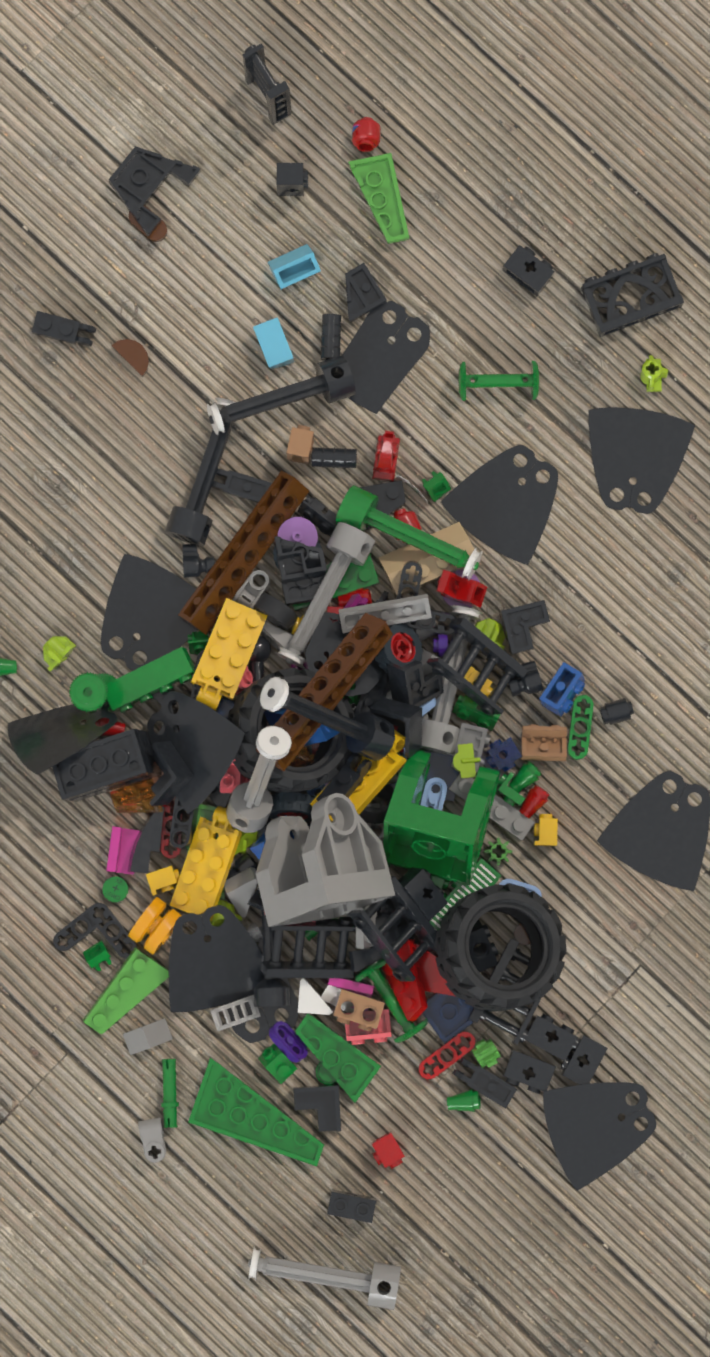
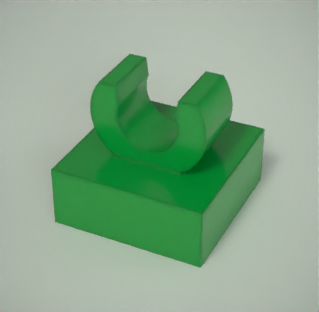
M433 471L431 472L433 478L428 482L426 479H422L428 496L435 502L450 491L451 487L441 472L437 474Z
M102 940L83 952L91 969L95 967L97 971H101L99 964L104 960L109 965L111 964V956Z

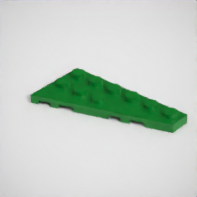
M210 1057L188 1123L317 1166L324 1144Z

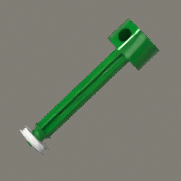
M355 485L348 490L336 516L337 524L338 522L346 523L363 532L368 525L457 568L463 567L462 578L467 576L468 581L478 569L483 551L477 552V548H475L471 556H469L466 550L457 548L377 510L378 496Z

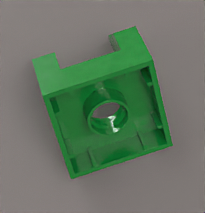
M419 750L412 757L408 758L403 766L384 819L383 848L387 864L409 870L412 867L424 868L431 876L470 886L484 842L498 787L500 771L480 766L468 793L462 815L459 816L420 805L431 766L429 764L431 753Z

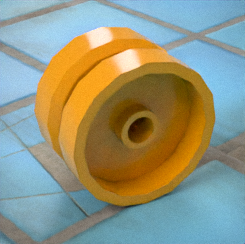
M156 897L128 934V937L136 943L141 942L149 934L144 943V949L152 955L157 952L162 944L164 945L172 935L176 920L182 916L175 909H171L162 918L161 915L166 909V903L159 897Z

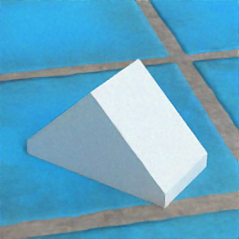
M302 978L299 988L298 1013L323 1015L333 1013V1010L323 1001L309 982Z

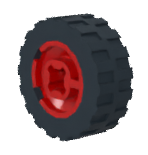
M402 623L389 626L393 635L375 657L379 664L378 666L388 673L387 664L389 663L403 667L414 660L421 661L423 654L422 643L414 629L406 624L402 625Z
M293 792L271 795L273 806L269 815L270 818L276 819L287 815L300 816L305 822L312 821L311 802L315 799V796Z

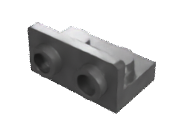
M461 723L454 756L458 753L457 745L473 743L474 758L480 757V763H475L477 774L480 766H484L485 757L482 756L484 747L488 748L491 735L487 734L488 729Z

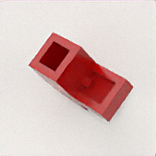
M443 570L436 591L448 599L481 608L487 586L470 579L468 581V579L462 578L451 571Z

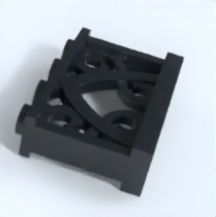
M655 253L646 257V261L640 263L633 261L626 264V268L619 271L617 268L605 272L603 277L597 278V276H593L584 280L585 283L582 284L581 290L599 337L683 306L684 300L678 290L665 254L659 255ZM652 267L661 269L663 273L661 281L657 284L653 283L657 273L654 276L648 274V270ZM642 271L641 276L635 275V273ZM617 280V282L615 283L614 287H612V286L609 284V283H611V282ZM666 281L673 296L672 298H668L660 288ZM626 282L634 283L647 289L641 297L640 310L636 311L627 302L616 301L621 288ZM599 287L605 288L606 293L599 294V296L603 299H608V302L601 303L596 301L593 297V291ZM653 293L654 295L650 298L654 299V304L649 305L645 299L649 294ZM615 306L625 307L627 313L625 315L619 314L621 308L615 309ZM597 307L607 308V322H602Z

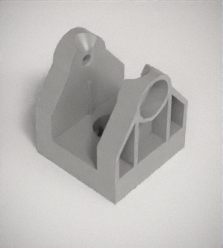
M334 793L316 802L311 811L312 822L310 829L300 816H281L271 820L267 825L265 831L266 842L255 874L268 927L334 919L348 914L351 910H358L395 896L382 841L359 816L354 804L345 795ZM328 815H331V816H332L333 822L330 821V818H329ZM290 831H292L294 839L291 838Z

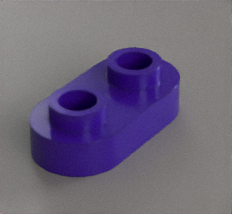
M437 634V638H433V651L437 653L438 657H442L448 647L447 634Z
M279 1021L270 1027L269 1036L290 1061L297 1063L307 1056L308 1048L287 1023Z

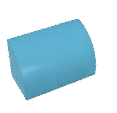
M308 244L267 262L280 289L321 271L315 255Z
M278 317L253 327L270 369L286 366L294 362V357Z

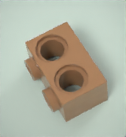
M297 425V428L292 427L286 452L288 461L309 465L314 444V431H310V427Z
M341 989L334 1016H337L336 1021L349 1025L350 1021L359 1023L358 1028L371 1032L372 1028L377 1029L385 1003ZM350 1001L354 1004V1011L351 1014H344L342 1012L341 1005L343 1002ZM367 1008H372L376 1012V1017L372 1021H366L363 1018V1011Z

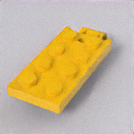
M226 598L191 680V683L201 686L196 697L197 701L216 711L222 695L233 700L267 615ZM217 677L219 682L214 681V678Z
M395 729V740L389 753L381 760H370L372 761L370 770L349 797L358 814L366 808L407 761L404 757L397 754V752L405 747V737ZM362 756L360 763L367 758ZM316 798L311 802L312 807L318 802ZM328 815L329 818H330V821L333 822L332 816H331V815Z
M222 806L216 807L212 817L213 821L200 816L170 906L187 913L199 915L204 913L206 909L218 905L242 836V832L236 830L228 821L226 815L227 808Z

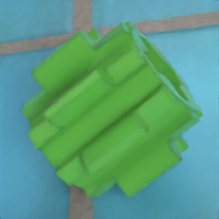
M499 837L496 840V844L488 841L491 848L484 851V853H490L491 857L488 859V862L494 859L497 866L500 865L501 859L508 862L509 860L506 855L513 852L506 848L509 842L507 841L502 844ZM497 845H500V849L504 850V854H501L500 858H497V855L492 853V850L496 849Z
M482 1039L475 1044L476 1048L472 1049V1053L482 1068L486 1065L490 1068L498 1063L496 1059L501 1056L491 1039L487 1041Z

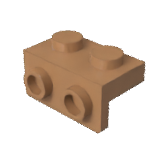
M535 724L522 726L521 760L566 761L567 727L559 725L538 726Z

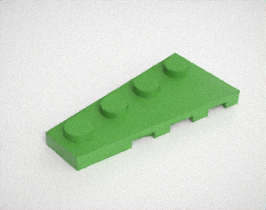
M388 153L349 161L348 165L387 244L409 240L392 154Z
M135 947L84 1017L83 1022L100 1034H103L169 977V969Z

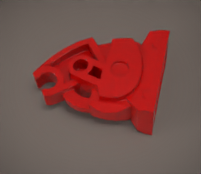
M385 431L383 436L378 435L372 479L394 482L400 438H395L392 431Z

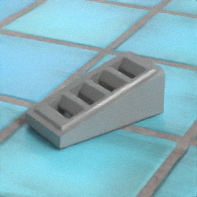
M265 621L260 633L278 651H280L279 647L288 650V642L293 638V635Z
M254 995L210 1010L217 1031L261 1016L258 1007H254ZM245 1002H249L252 1015H248ZM237 1005H240L244 1015L241 1019L236 1008ZM227 1009H232L235 1021L231 1022ZM220 1011H223L227 1024H222L219 1015Z

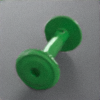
M536 361L531 362V374H466V363L462 362L459 365L458 371L460 398L466 401V388L531 387L532 400H535L539 392L538 363Z
M87 672L79 674L71 682V687H69V696L73 702L72 704L76 708L81 709V711H99L102 704L106 701L108 702L106 698L108 697L106 684L115 680L116 677L108 673L96 675Z
M381 959L362 970L355 977V981L359 982L366 976L373 981L374 987L403 1028L404 1033L394 1039L395 1043H401L420 1032L427 1026L428 1020L426 1018L416 1025L412 1021L407 1020L392 988L380 973L379 968L386 964L385 960Z

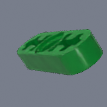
M587 695L578 696L572 706L567 753L574 760H580L588 753L594 703ZM582 699L586 700V704H589V708L584 710V715H588V719L584 717L575 718V713L580 715L581 708L577 706V703H580ZM577 721H583L586 724L587 730L585 733L578 734L574 730V724ZM572 736L577 738L586 737L585 741H580V748H584V752H580L579 756H576L575 751L571 750L577 744V739L572 740Z

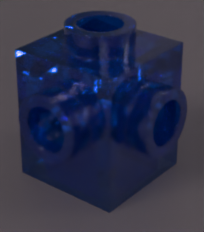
M510 737L503 742L501 739H498L489 745L490 750L487 751L488 756L486 760L492 769L496 767L498 771L503 769L506 772L516 766L514 762L520 759L522 755ZM499 752H504L506 754V758L501 759L499 757Z

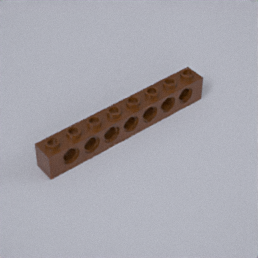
M281 470L178 616L205 635L208 634L216 623L226 598L233 599L273 543L274 537L278 536L280 526L292 517L308 494L309 490L295 477Z
M365 612L336 650L329 656L328 660L316 672L307 686L301 691L299 696L333 710L392 637L393 633L386 621ZM287 709L274 726L281 727L287 731L291 737L292 744L289 753L285 757L278 759L275 767L285 771L321 724Z

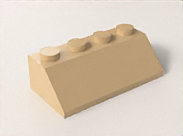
M460 522L430 534L457 548L466 550L469 556L474 551L471 541ZM410 544L378 558L395 597L398 594L403 566L408 561H417L422 566V578L419 588L439 580L443 570L455 572L464 569L463 567L457 568ZM416 566L406 569V572H409L408 581L404 579L403 583L410 582L417 585V582H413L414 574L419 573V571L415 570ZM406 587L402 590L401 594L403 596L414 590Z

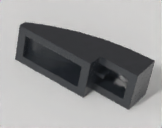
M156 807L140 829L130 855L128 872L148 873L150 852H160L164 807Z

